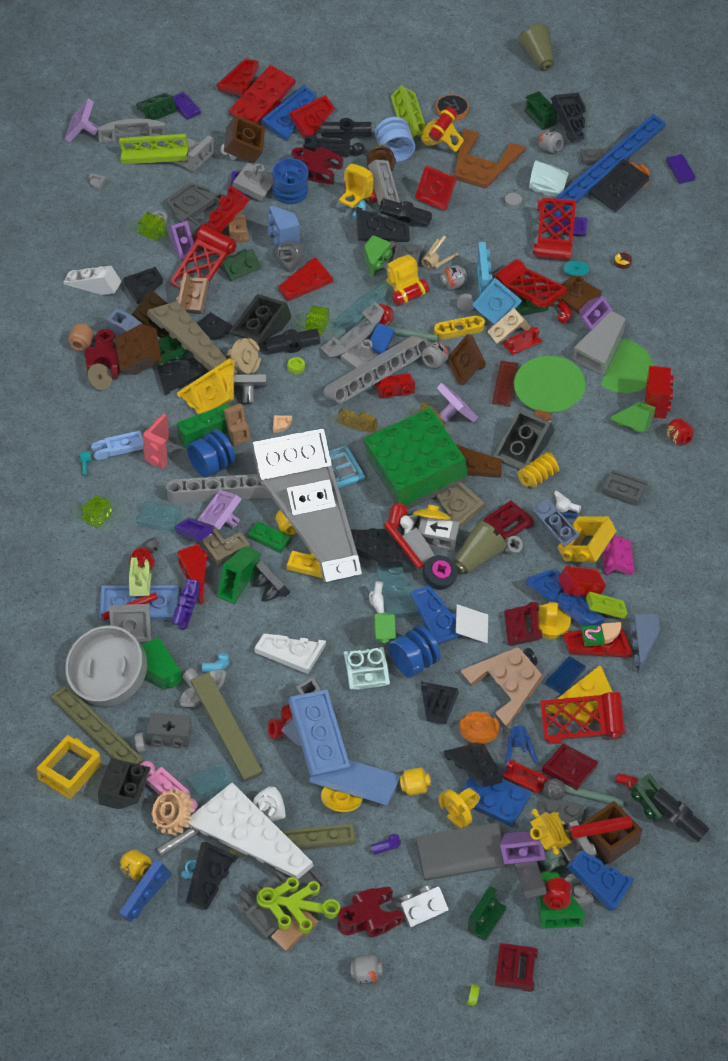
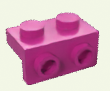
M614 535L602 552L604 574L609 575L612 571L617 570L631 575L635 572L631 541Z

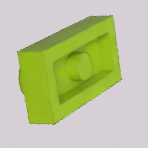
M589 592L586 596L589 610L596 613L600 612L625 619L628 613L623 600Z

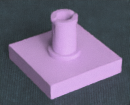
M89 98L72 116L65 136L66 141L71 142L82 129L93 136L97 133L99 126L88 120L94 103Z
M443 383L437 387L449 401V404L438 414L446 423L457 411L472 422L479 418L456 393Z
M219 490L198 518V521L218 530L221 529L225 522L231 528L237 526L234 521L239 523L240 519L232 512L242 499L236 494Z

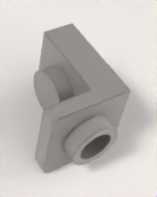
M573 873L564 879L571 885L572 895L580 907L594 901L592 893Z

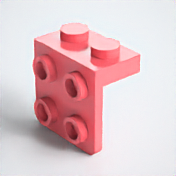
M162 414L160 418H157L149 430L147 429L142 437L145 461L161 469H164L167 465L166 440L169 438L168 415Z

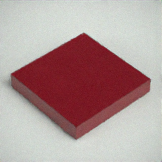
M563 743L543 766L542 772L552 778L561 780L565 785L578 791L597 768L598 761Z

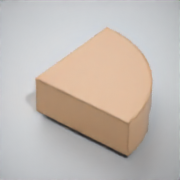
M274 415L273 433H279L289 428L292 423V416Z
M621 622L601 624L605 640L604 644L612 642L620 634Z

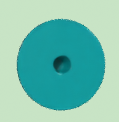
M569 261L563 266L564 271L572 276H584L589 272V266L581 261Z

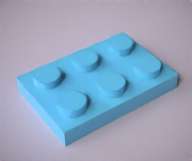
M486 242L478 243L477 274L479 294L492 281V274H489L491 272V262L487 261L490 259V250L486 249Z

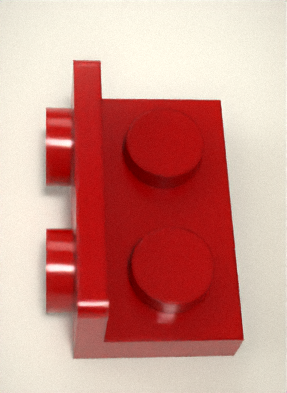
M410 373L387 376L375 383L379 398L407 396L415 393V380L412 379Z

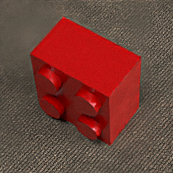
M649 366L645 388V404L656 407L653 418L666 419L667 412H671L672 402L669 400H673L674 389L670 388L674 384V375H671V367Z

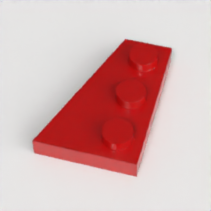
M245 58L216 85L218 91L242 96L260 67L258 61Z
M324 95L292 111L289 117L304 138L305 135H314L320 128L321 122H324L335 108L328 97Z

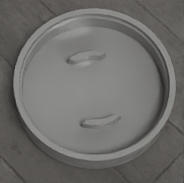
M100 626L83 634L71 647L65 665L66 678L73 691L85 702L99 707L114 706L129 699L140 688L147 671V657L142 645L129 631L117 626Z

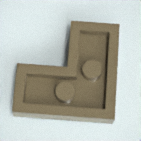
M212 528V534L199 541L217 565L229 560L242 547L250 548V543L241 532L223 539L215 528Z

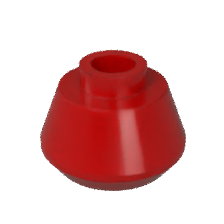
M146 548L135 549L128 561L130 567L131 558H137L138 567L143 568L145 567V560H148L149 571L155 565L154 556Z

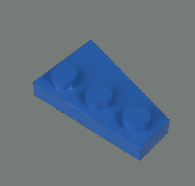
M429 585L410 593L424 627L432 634L438 645L464 636L456 633V615L447 609L443 600Z
M582 850L576 852L567 866L609 911L616 909L634 880L630 876L620 874L619 870L602 864V861Z
M155 859L119 912L129 922H132L133 919L140 915L145 905L172 875L162 862Z

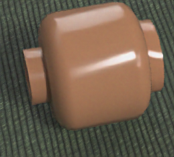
M76 324L70 331L68 342L75 350H86V347L91 345L94 332L87 324Z

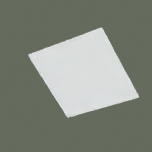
M457 604L456 633L488 643V614Z

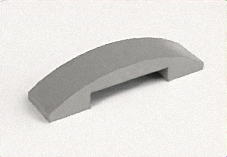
M151 119L118 120L98 128L99 142L116 141V136L166 135L165 123Z
M372 303L362 312L365 318L340 340H337L335 337L330 339L321 347L322 351L327 356L334 357L357 346L377 326L384 313V309L378 303Z

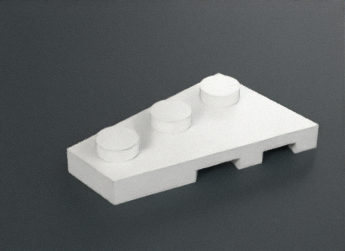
M263 634L255 647V653L309 674L326 646V641L319 640L318 642L308 641L307 638L295 640L289 639L287 636Z

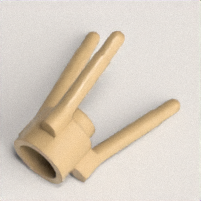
M445 235L440 240L436 239L426 256L421 260L422 265L429 270L433 267L438 269L441 265L459 256L456 253L439 262V255L436 251L445 240Z

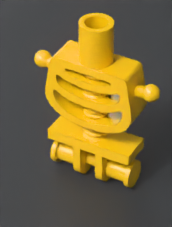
M532 809L531 813L535 816V819L530 822L533 826L530 835L534 840H540L544 849L551 850L554 855H558L559 850L557 848L561 849L574 843L569 836V829L564 830L565 822L561 821L558 812H552L551 814L545 812L539 815L537 809Z

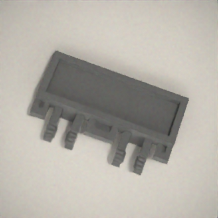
M271 866L270 871L274 877L261 888L270 887L275 889L284 884L291 876L286 877L283 872ZM312 867L298 879L299 888L296 892L305 888L311 881L318 882L320 885L319 894L316 896L309 895L302 899L311 902L325 891L329 885ZM252 882L248 887L257 898V894L261 889ZM294 883L289 884L291 887L296 886ZM316 887L310 888L313 891L317 890ZM244 890L238 893L243 902L237 906V910L259 935L266 940L279 929L278 919L270 909L262 908L258 903H255ZM287 891L281 896L289 897L296 892ZM268 897L264 898V900H266V901L271 900V899L268 898ZM278 905L285 915L293 916L286 906Z

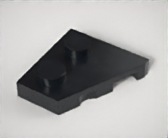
M153 267L124 277L123 281L138 305L150 290L154 292L163 283V278L157 268Z
M211 312L197 323L210 340L221 339V336L228 334L233 327Z
M421 681L427 721L446 725L459 694L458 688Z

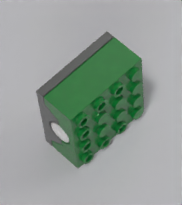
M431 407L364 438L369 463L394 502L405 505L407 510L436 497L439 493L442 494L448 491L450 487H457L460 482L465 483L468 481L465 458Z

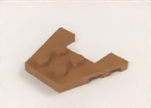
M519 647L461 670V673L472 686L490 674L508 695L511 701L496 712L498 718L507 728L511 726L516 714L520 713L527 698L531 697L544 678Z

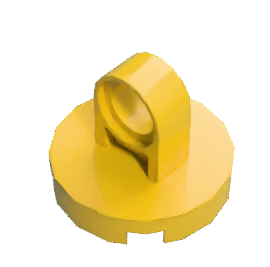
M549 602L539 606V626L544 638L557 639L569 631L571 618L558 607L559 603Z
M467 788L460 794H457L447 789L439 795L438 801L441 809L446 808L449 813L446 817L455 826L465 828L472 823L470 810L477 805L480 799L477 792Z

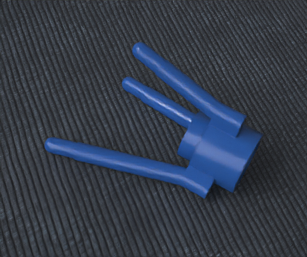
M522 725L512 727L510 731L511 736L508 737L505 771L507 769V762L511 760L513 744L517 747H522L523 752L527 751V744L533 761L537 764L538 760L531 744L530 736L527 735L526 727Z

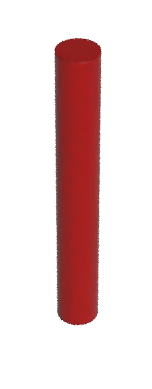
M390 520L386 521L383 524L417 569H421L424 566L422 561Z
M154 592L149 596H144L125 605L148 604L158 600V596ZM109 611L101 614L103 621L110 619Z

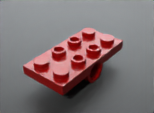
M269 65L228 112L233 117L237 115L259 125L266 115L281 104V99L296 84V80L276 67Z

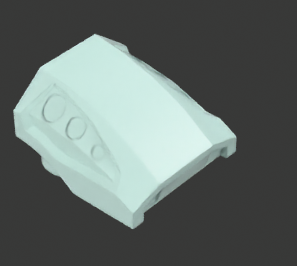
M535 160L529 188H532L534 192L556 197L564 191L569 173L555 166Z
M384 647L367 649L365 651H350L349 653L345 651L343 653L350 690L390 685Z

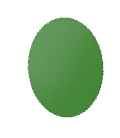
M622 338L601 385L619 393H634L646 388L649 366H654L651 356L639 344Z
M540 356L529 360L521 366L514 379L515 392L525 405L534 410L538 409L543 410V412L548 411L549 413L564 411L573 406L582 398L586 386L585 377L579 367L568 359L558 356Z

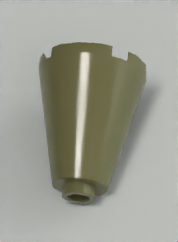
M544 24L529 26L530 29L528 31L524 29L518 37L519 44L540 70H549L554 64L549 29Z
M479 521V523L475 524L457 554L454 562L460 573H470L503 552L507 547L503 537L500 534L496 536L493 533L495 529L486 522Z

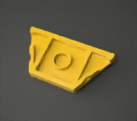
M229 358L177 392V395L187 401V404L194 408L198 414L228 404L234 397V360Z
M599 665L558 699L602 695L612 692L602 667ZM590 701L584 707L593 714L597 710L598 704L597 701ZM569 703L564 709L573 716L579 707L574 703ZM549 705L545 711L551 715L552 713L556 714L559 709L554 705ZM581 710L575 718L582 724H585L591 716ZM563 712L559 714L560 716H563V719L568 721L570 720V718Z

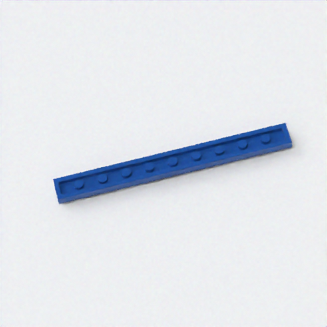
M655 114L651 115L554 199L576 200L577 204L622 159L627 161L666 127V122ZM552 204L545 206L548 211L555 208ZM567 205L562 207L565 212L572 208V206ZM558 210L552 214L563 216Z

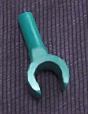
M89 451L80 453L82 476H87V462L92 461Z

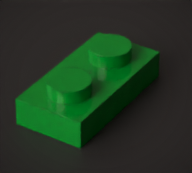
M259 521L248 533L249 539L280 554L291 541V536Z

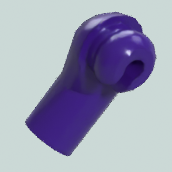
M391 834L388 840L372 844V852L375 855L396 849L400 846L401 840L399 835Z

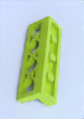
M401 85L391 95L396 115L406 120L413 138L416 135L422 137L426 124L416 93Z
M186 134L119 139L122 150V164L188 161L187 156L190 148ZM183 140L184 144L178 145L175 143V141ZM164 141L167 144L161 146L160 144H158V142ZM147 142L150 146L145 147L141 144ZM130 143L134 147L126 148L125 144Z

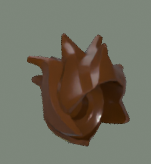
M382 144L373 147L366 158V165L368 166L374 160H386L389 162L391 172L394 171L396 159L391 149Z

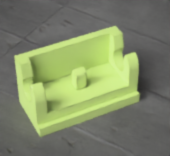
M131 558L129 572L130 596L150 595L152 574L149 572L148 560L144 562L145 567L140 568L138 567L137 558Z

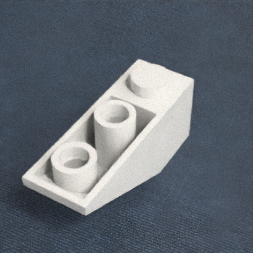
M100 266L97 268L72 270L67 274L63 284L105 295L115 293L122 281L112 266Z

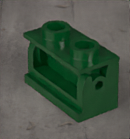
M540 91L525 96L527 101L524 112L542 130L556 125L557 112Z

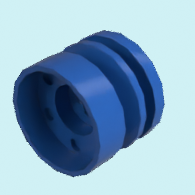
M285 158L278 161L272 170L274 197L284 204L302 202L308 194V167L299 159Z
M217 429L212 430L209 434H205L203 439H196L187 445L188 458L194 469L203 478L211 477L217 474L219 469H225L227 466L235 463V453L229 440Z
M421 625L414 627L412 630L407 631L406 635H400L389 643V652L394 664L407 678L414 677L422 672L424 668H429L441 659L440 649L436 640Z

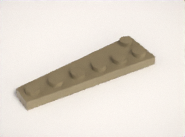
M178 301L148 310L147 316L161 329L165 328L170 332L169 336L179 340L182 343L181 346L185 350H190L194 354V358L209 371L227 360ZM234 368V375H237L238 371Z

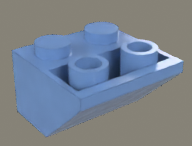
M269 206V214H267L269 227H267L269 237L273 238L274 248L286 241L300 244V224L295 214L275 206Z

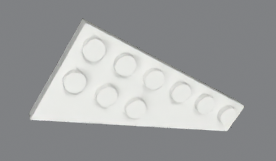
M233 783L191 815L193 820H188L187 822L190 828L193 827L206 836L210 835L218 839L219 842L241 853L249 854L262 863L266 862L274 866L275 869L296 879H299L313 867V862Z

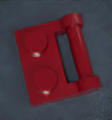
M512 500L483 519V522H486L495 529L493 533L496 536L500 534L504 540L534 525L532 517ZM519 519L522 520L521 523H519L518 525H516L514 528H512L511 530H509L507 533L504 531V529H506L507 527H509L511 524H513V523L516 522L517 520H519Z
M530 602L526 606L504 610L509 646L542 639L543 634L538 618L539 604L537 602ZM530 614L532 630L528 633L525 615Z
M500 943L495 986L517 988L527 992L534 991L533 975L535 959L538 957V949ZM520 956L526 957L524 979L518 978Z

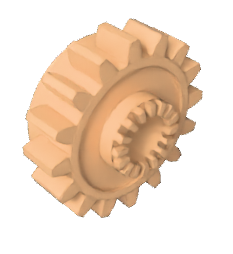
M171 788L169 792L164 791L162 795L157 797L151 814L153 816L152 822L157 824V830L167 835L176 836L177 832L183 833V827H189L188 820H193L190 814L195 812V809L190 807L194 802L189 800V794L179 789Z

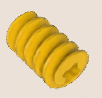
M546 452L523 469H520L518 471V478L524 486L536 488L537 484L540 485L548 477H552L554 473L557 474L559 466L555 457L550 452Z

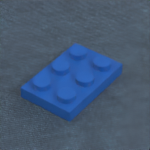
M469 777L461 792L471 788L479 794V802L472 809L513 827L529 801L531 792L503 779V783L482 787Z

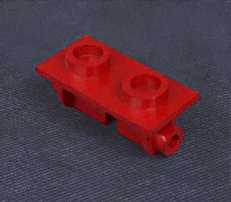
M531 327V329L524 331V334L520 333L513 337H508V340L502 344L511 355L517 354L542 343V340L538 337L540 330L538 327Z
M509 760L507 762V769L503 774L504 778L540 794L544 784L549 779L544 776V773L540 774L517 763L516 760Z

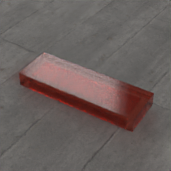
M500 361L492 400L493 405L511 406L514 379L519 363Z

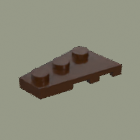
M456 444L465 458L468 476L501 478L502 459Z

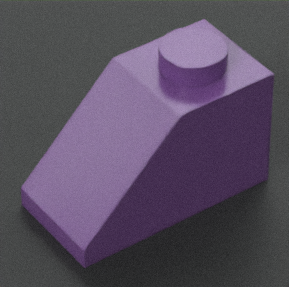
M188 221L167 226L170 241L180 260L185 259L194 245Z
M604 296L589 300L580 309V317L591 331L613 309Z
M516 832L504 834L500 844L504 864L546 860L545 849L540 840H534L529 833Z

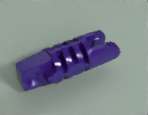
M187 579L172 618V623L181 630L187 628L198 598L200 583L197 580Z

